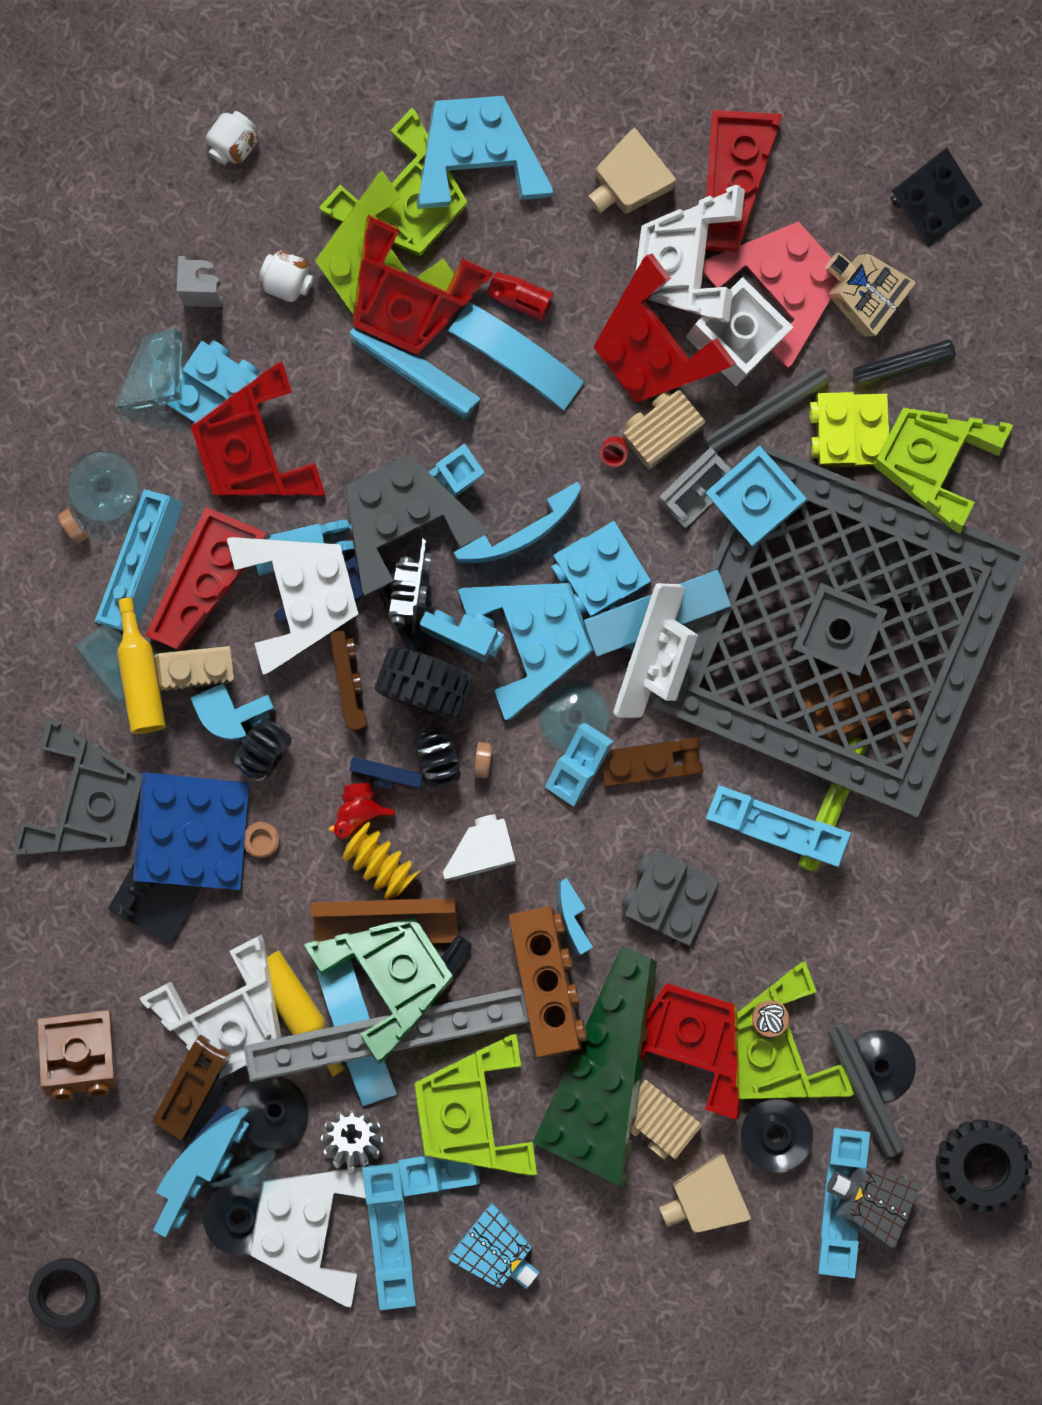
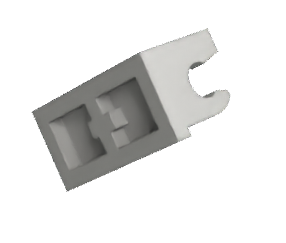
M178 256L177 293L183 306L222 307L223 297L219 295L217 290V283L220 282L219 279L214 275L198 274V271L201 269L213 270V264L205 260H187L185 256Z
M710 447L659 496L658 502L686 529L713 503L705 492L731 471V468Z

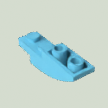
M242 1107L211 1125L175 1161L156 1191L159 1195L167 1198L168 1201L153 1231L166 1237L174 1228L180 1230L189 1214V1210L185 1208L189 1198L195 1199L205 1180L210 1182L218 1172L221 1174L226 1172L234 1156L228 1153L233 1142L240 1143L249 1127V1124L244 1121L249 1112L248 1109Z

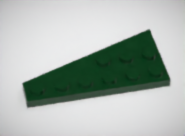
M622 946L586 1023L587 1041L582 1042L583 1050L573 1052L535 1135L533 1144L625 1188L627 1175L624 1174L626 1156L630 1155L632 1141H629L631 1120L636 1115L643 1065L640 1056L642 1042L646 1041L648 1028L645 1027L647 1007L652 1002L657 961Z

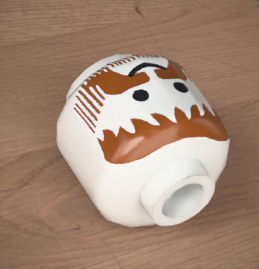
M234 111L233 114H221L206 135V142L211 147L208 152L209 155L222 165H226L228 161L234 164H241L257 144L256 125L237 111Z
M280 250L274 256L269 254L266 257L259 274V280L263 282V290L266 293L287 302H294L300 294L304 296L308 294L314 276L309 275L310 266L308 261Z

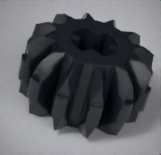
M269 719L256 723L237 749L234 764L242 771L241 773L250 779L253 778L258 782L265 780L277 769V766L289 751L291 744L290 734L278 723H273Z
M433 727L416 734L413 743L426 785L430 789L444 788L459 781L461 776L460 766L448 730L444 727Z

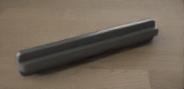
M817 367L707 436L705 439L707 448L711 447L718 454L828 385L830 380L826 371L822 367Z
M839 1023L832 1026L827 1031V1035L884 1155L889 1158L900 1154L904 1149V1145L847 1025Z

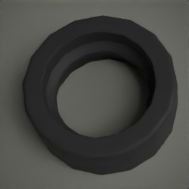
M60 1258L45 1264L35 1273L29 1286L28 1300L32 1312L43 1324L54 1329H70L82 1324L94 1313L100 1301V1285L96 1274L87 1264L75 1258ZM59 1272H70L77 1275L83 1281L86 1289V1297L82 1307L69 1315H59L51 1311L43 1298L44 1286L47 1280Z

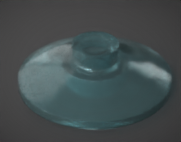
M96 451L82 457L72 468L68 478V494L74 507L83 516L94 521H112L124 516L135 504L139 494V479L132 464L122 455L112 451ZM109 482L112 488L108 494H101L99 492V485L101 483Z
M581 683L564 684L554 689L545 698L539 715L540 728L546 740L554 748L565 753L581 724L585 722L606 736L611 719L610 710L604 697L594 688ZM572 711L580 712L582 715L581 722L578 724L571 723L568 719L569 713Z
M269 1149L254 1154L249 1159L228 1167L224 1174H217L209 1184L211 1187L216 1188L239 1185L241 1191L247 1190L261 1182L258 1174L271 1163L276 1152L274 1149Z

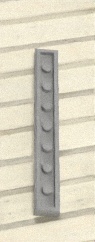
M523 987L430 1006L393 1051L530 1023ZM391 1015L244 1045L242 1047L249 1082L370 1057L372 1054L360 1034Z

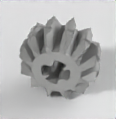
M354 1108L349 1112L350 1117L346 1118L338 1111L336 1113L337 1123L327 1121L325 1130L328 1133L321 1136V1143L327 1146L324 1149V1156L327 1159L334 1158V1167L337 1169L344 1163H347L348 1171L351 1173L354 1171L356 1163H359L361 1167H368L367 1158L377 1160L379 1157L377 1148L383 1145V1137L378 1135L380 1132L379 1123H370L371 1118L368 1112L357 1118ZM348 1137H356V1143L348 1144Z

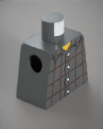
M855 1168L850 1178L835 1172L828 1182L827 1192L841 1198L836 1210L838 1218L876 1246L894 1249L921 1185L876 1170Z

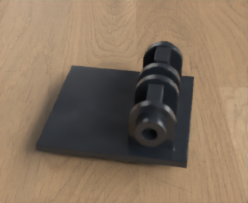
M948 148L943 149L892 189L893 196L890 197L891 202L896 208L902 207L927 247L931 246L983 205Z
M133 863L108 910L171 944L202 887L133 881Z

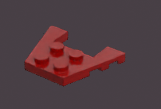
M368 214L365 223L352 324L362 331L418 355L448 323L447 320L461 305L465 306L472 298V294L483 283L486 284L490 280L493 272L462 257L448 288L444 290L393 267L384 261L396 239L399 229Z
M653 253L646 255L642 259L593 346L635 403L726 370L736 364L717 338L711 340L689 359L649 307L646 301L672 279Z
M283 361L275 363L191 425L213 495L305 494L321 496L325 494L315 462L282 473L279 472L258 409V403L292 393Z
M666 983L647 1010L645 1027L648 1030L646 1041L642 1042L640 1060L643 1061L644 1065L647 1052L649 1051L714 1072L715 1077L705 1110L732 1119H739L740 1090L737 1004Z

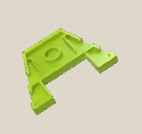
M411 108L390 132L394 138L416 157L391 183L401 198L375 217L399 229L393 245L421 256L468 204L451 172L446 171L451 197L449 206L417 209V198L420 192L428 133L416 111ZM339 185L323 202L319 210L324 215L343 223L358 200L343 186Z
M380 171L375 176L367 190L359 198L351 212L315 259L352 314L354 312L366 218L368 214L375 217L401 198L383 171ZM390 249L384 262L407 272L393 250ZM442 258L418 275L417 278L446 290L454 273Z
M903 408L876 459L874 467L952 530L961 534L975 502L947 491L942 486L965 442L1000 456L1013 425L1000 422L999 426L982 424L983 419L969 418L968 421L948 419V414Z
M806 961L796 965L737 1012L740 1099L846 1097L854 1095L842 1064L808 1076L806 1075L789 1025L782 1034L775 1037L763 1036L753 1026L752 1014L760 1003L764 1001H777L785 1004L817 992Z
M517 1034L509 1035L413 1084L423 1156L527 1176L537 1175L533 1142L495 1147L484 1072L521 1067Z

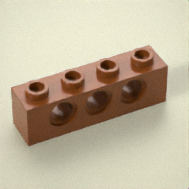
M552 906L509 914L536 1057L543 1059L582 1051V1042L587 1041V1034L583 1019L577 1020L574 1006L580 1005L576 984L570 985L567 971L573 970L569 949H563L560 935L566 934L562 914H556ZM540 937H548L551 941V949L544 956H537L533 950L535 941ZM548 972H554L558 976L557 987L549 992L543 991L540 985L542 976ZM553 1008H562L565 1012L564 1023L559 1027H551L547 1020L548 1013Z

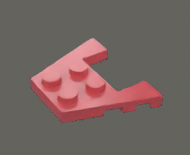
M800 222L742 244L738 252L725 251L704 260L702 273L712 286L717 288L723 287L742 269L746 268L792 319L791 325L793 328L771 350L786 369L792 366L831 300L829 292L838 281L837 278L825 269L831 257Z

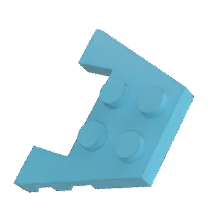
M504 96L435 101L432 107L426 143L427 150L422 168L420 192L417 198V209L449 206L451 197L446 171L512 165L514 167L519 200L551 197L553 194L552 186Z
M569 583L473 587L458 590L468 616L473 617L475 612L484 616L503 608L527 677L494 690L505 720L517 716L530 702L535 701L549 686L561 679L594 651Z

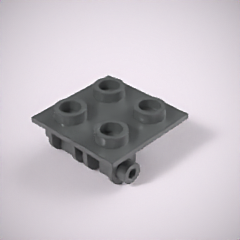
M422 539L419 564L414 563L412 558L401 557L400 562L395 565V577L392 586L395 592L391 594L390 612L388 614L393 627L403 628L405 623L412 624V634L416 633L417 622H421L425 614L426 595L430 582L432 554L425 553L426 540Z

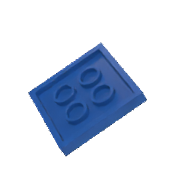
M142 773L133 881L240 890L249 783Z

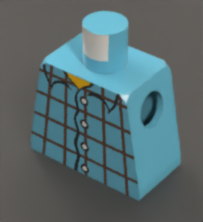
M491 1202L448 1258L453 1263L498 1288L510 1276L527 1289L539 1274L537 1269L523 1259L532 1248L531 1244L493 1202Z

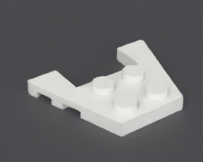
M739 185L731 186L726 189L727 193L715 198L708 196L699 200V205L685 211L681 209L641 226L636 270L642 259L646 255L653 253L672 278L648 300L720 322H729L733 291L727 287L701 289L708 224L741 221L745 193L743 188Z
M227 538L235 570L272 561L289 624L290 634L255 643L262 674L269 673L358 615L339 544Z
M262 935L230 951L246 985L211 1004L188 1014L172 982L140 997L141 1002L148 1009L151 1008L162 1019L161 1023L169 1031L173 1030L187 1044L186 1048L189 1051L198 1036L202 1034L210 1039V1044L220 1050L223 1047L232 1053L229 1062L222 1070L218 1079L246 1065L242 1046L281 1038ZM201 1057L199 1060L207 1069L212 1063L204 1057Z
M356 1167L352 1173L348 1169H338L318 1174L262 1181L249 1254L346 1307H351L357 1274L321 1268L320 1265L333 1194L338 1193L366 1198L362 1167Z

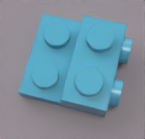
M212 340L210 345L201 341L182 369L183 374L164 403L192 422H196L255 379L260 371L243 359L237 364L227 356L230 351L218 342Z
M615 521L553 555L556 564L552 565L551 568L560 583L568 582L570 584L580 613L586 612L589 618L598 615L611 605L616 604L651 583L650 578Z
M436 610L434 615L425 612L419 624L421 632L481 661L486 662L489 655L496 657L504 641V634L494 628V621L475 612L473 617L464 614L458 627L455 626V618L439 610Z

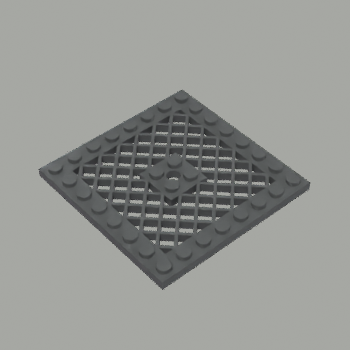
M763 444L762 449L807 498V502L823 508L825 511L809 516L806 506L803 504L800 509L805 519L788 526L783 521L780 524L781 529L769 533L754 547L746 541L731 522L729 523L709 573L715 570L719 571L731 607L686 624V627L696 633L698 637L676 701H666L656 695L652 707L918 818L1030 552L967 526H964L961 534H959L928 510ZM837 515L859 524L843 530ZM831 516L837 533L819 540L813 523ZM808 526L814 542L796 549L789 533ZM870 528L892 537L876 544ZM864 529L871 546L852 553L846 536ZM784 535L791 552L772 559L766 542ZM841 539L847 556L829 563L822 546ZM904 542L926 551L909 557ZM897 543L904 560L886 567L879 550ZM761 545L767 562L751 568ZM817 549L824 565L805 573L799 556ZM874 552L880 570L862 577L856 559ZM937 555L959 565L943 571ZM931 556L937 574L919 581L912 563ZM794 558L800 575L782 582L775 565ZM850 562L857 579L838 586L832 569ZM907 566L914 583L895 590L889 573ZM770 568L777 585L758 592L752 575ZM970 569L981 573L977 584ZM964 570L971 587L953 594L946 577ZM827 572L833 588L820 583L815 595L808 579ZM884 576L890 593L872 600L865 583ZM747 578L753 594L737 601ZM941 580L947 597L929 604L922 587ZM803 581L810 598L791 605L785 588ZM860 585L866 601L844 593V591ZM917 589L923 607L905 614L898 596ZM780 591L787 608L768 615L761 598ZM973 593L962 617L956 600ZM893 599L900 616L883 623L887 610L876 605ZM757 601L763 617L744 625L738 608ZM950 603L957 620L939 627L932 610ZM811 605L801 628L794 612ZM733 611L740 627L723 633ZM927 613L933 630L915 637L908 619ZM789 614L796 631L777 638L771 621ZM842 620L849 624L851 632L846 639L836 640L830 635V627L835 621ZM903 622L910 639L891 647L884 629ZM766 624L773 641L754 648L747 631ZM959 626L948 650L942 633ZM743 633L749 650L730 658L724 640ZM880 633L886 649L869 656L876 637ZM936 636L943 653L925 660L918 643ZM797 638L793 650L804 655L787 662L780 645ZM720 644L726 660L709 666L716 648ZM913 646L920 663L901 670L894 652ZM776 647L782 664L763 671L757 654ZM889 655L896 672L877 680L870 662ZM752 656L759 674L740 681L733 664ZM814 659L837 669L820 676ZM945 659L938 678L934 683L928 666ZM809 661L815 678L797 685L790 668ZM866 665L872 682L853 689L847 673L860 678ZM729 666L735 683L716 690L710 673ZM922 669L929 686L911 693L904 676ZM785 670L792 687L773 695L766 677ZM842 674L849 692L830 699L823 681ZM704 677H706L711 692L700 688ZM899 678L906 696L887 703L880 685ZM762 680L768 697L749 704L743 687ZM818 684L825 701L806 709L799 691ZM875 688L882 706L863 713L856 695ZM738 689L745 706L721 696ZM931 692L924 711L920 716L913 699ZM795 693L802 711L782 718L776 701ZM852 698L858 715L839 722L833 705ZM909 702L915 720L897 727L890 709ZM771 703L778 720L754 709ZM828 707L835 725L816 732L809 714ZM885 711L892 729L873 736L866 718ZM804 717L811 734L787 723ZM861 721L868 739L849 746L842 728ZM917 726L906 750L899 732ZM838 731L844 747L820 737ZM895 735L901 753L883 760L876 742ZM871 744L877 761L853 751ZM903 759L899 770L887 766L888 764Z

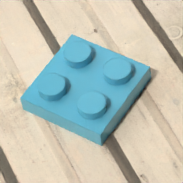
M758 446L705 492L709 499L752 547L756 546L807 502V498L761 446Z

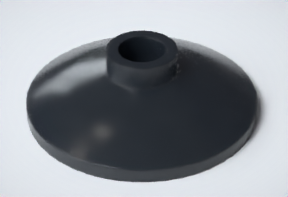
M872 1030L858 1036L854 1042L882 1101H890L901 1096L910 1087L916 1071L915 1056L909 1044L898 1034L887 1030ZM879 1059H884L888 1064V1068L884 1073H878L875 1070V1063Z
M276 1076L256 1080L249 1084L241 1093L236 1106V1110L242 1107L249 1110L244 1120L249 1124L244 1135L245 1138L254 1145L266 1149H278L294 1142L303 1132L308 1119V1106L301 1090L291 1081ZM269 1105L279 1107L280 1115L273 1118L268 1115L267 1109Z
M771 1099L757 1104L748 1112L741 1127V1144L745 1154L755 1165L767 1171L784 1172L797 1167L805 1160L812 1147L813 1129L808 1116L799 1106L787 1100ZM773 1128H779L783 1133L782 1139L778 1142H773L769 1138V1133Z
M233 1182L219 1188L208 1200L203 1215L204 1229L212 1244L221 1251L231 1255L249 1254L261 1192L260 1187L247 1182ZM240 1210L244 1214V1219L241 1223L235 1224L232 1222L231 1216L235 1211Z

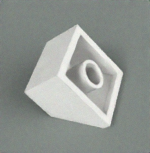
M743 277L730 289L733 291L729 322L724 323L703 316L695 323L686 336L698 350H701L713 339L717 338L736 362L733 367L721 372L735 386L793 328Z
M495 814L475 819L476 826L468 828L443 871L446 882L515 864V857L504 819L497 820Z

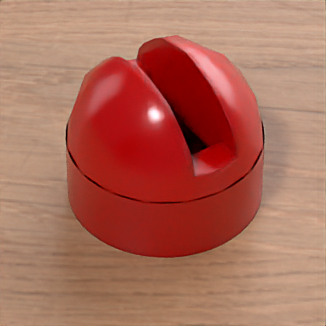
M619 436L608 437L602 443L599 451L601 461L609 467L623 465L629 453L627 442ZM612 445H614L615 447H617V448H619L620 450H622L623 453L619 452V451H618L616 448H614Z

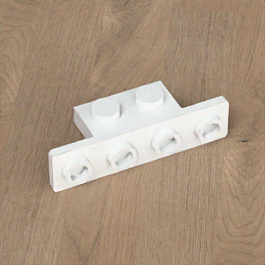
M658 583L654 587L613 714L619 718L642 717L651 691L666 701H676L698 637L696 633L675 620L685 592V587L680 584Z

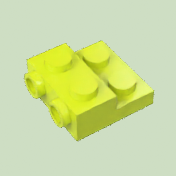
M853 392L818 393L815 398L816 402H810L809 405L810 423H816L817 437H811V458H818V466L821 468L874 466L889 436L887 394L853 395Z

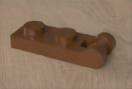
M344 630L331 632L330 637L345 723L351 731L361 732L366 728L368 720L365 713L358 709L356 695L363 694L360 674H352L350 660L357 659L354 639H346Z
M699 737L610 749L602 763L604 787L704 773L703 762H699L697 749H700ZM683 751L685 764L674 766L673 752Z
M202 1034L193 1043L152 1120V1123L181 1141L189 1134L222 1070L232 1056V1053L223 1047L219 1050L211 1045V1040ZM201 1057L212 1062L208 1070L198 1064Z

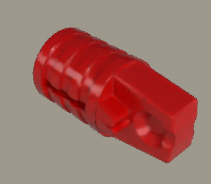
M500 272L494 274L487 291L489 296L507 307L518 310L522 314H527L531 318L534 317L541 322L546 317L554 298V292L547 291L543 287L527 282V280Z

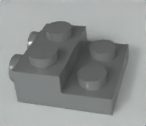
M654 850L651 856L644 854L636 871V874L642 876L636 889L629 887L621 904L622 907L627 909L624 916L690 946L719 880L657 850Z

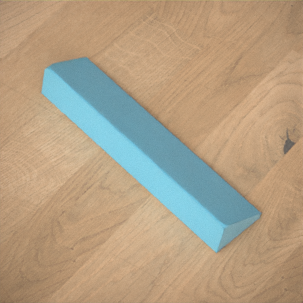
M356 327L350 331L352 343L461 418L467 419L479 403L480 398L420 356Z
M143 490L94 622L123 632L118 600L131 597L139 627L184 506L182 502L171 496Z
M718 570L680 584L685 587V592L675 620L683 625L731 607ZM651 595L584 620L597 657L637 641Z

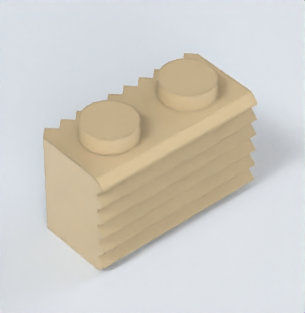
M680 389L673 394L669 391L664 392L652 402V405L655 407L645 416L639 412L624 424L627 430L623 433L622 438L648 470L652 469L705 426V420Z
M230 646L158 653L154 656L160 692L165 689L167 691L178 688L182 690L186 687L189 689L193 686L195 688L207 685L212 686L214 684L218 686L222 683L227 684L234 678Z
M644 1079L639 1087L636 1115L631 1120L630 1133L637 1136L641 1131L652 1140L648 1147L664 1160L668 1155L676 1159L701 1128L702 1124Z

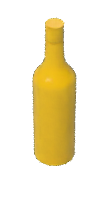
M131 597L122 598L118 602L123 637L117 648V658L131 734L151 733L166 728L151 644L141 635L138 629L133 599Z
M278 950L268 956L267 960L276 1010L291 1034L296 1035L325 1029L326 1022L323 1015L281 952ZM342 1063L326 1066L333 1077L345 1069Z

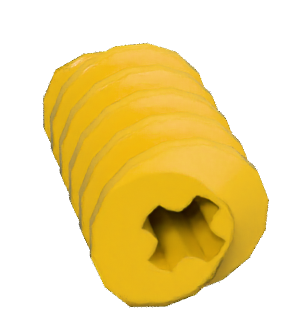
M367 822L345 846L346 849L342 859L346 862L356 857L353 869L358 871L367 867L363 878L368 881L377 877L373 888L378 891L387 886L388 889L384 898L390 900L399 896L415 880L421 870L410 875L408 872L412 862L409 860L400 865L398 861L402 852L397 851L389 855L388 850L391 842L387 841L378 845L377 842L381 833L377 831L371 835L366 834L371 824Z

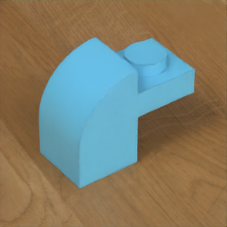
M224 683L191 697L202 724L212 734L227 741L244 740L247 732L243 725L250 723L251 728H253L256 723L264 719L271 720L269 714L276 711L268 695L236 709Z

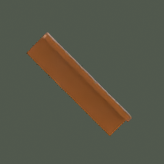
M456 898L311 902V917L314 918V941L317 942L334 939L335 936L346 933L351 935L368 931L371 927L415 917L431 943H452L454 938L458 936Z

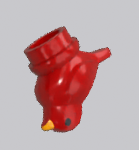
M371 783L343 786L344 794L341 795L344 803L337 810L336 822L328 830L333 832L339 839H348L359 828L378 816H395V810L381 807L373 801L375 792H372Z

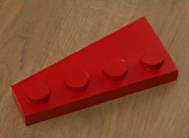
M712 110L706 197H718L727 193L726 189L734 185H739L745 190L741 221L708 224L705 250L738 252L782 120V114Z
M205 507L145 636L177 651H181L246 569L235 570L227 538L269 540L271 535Z

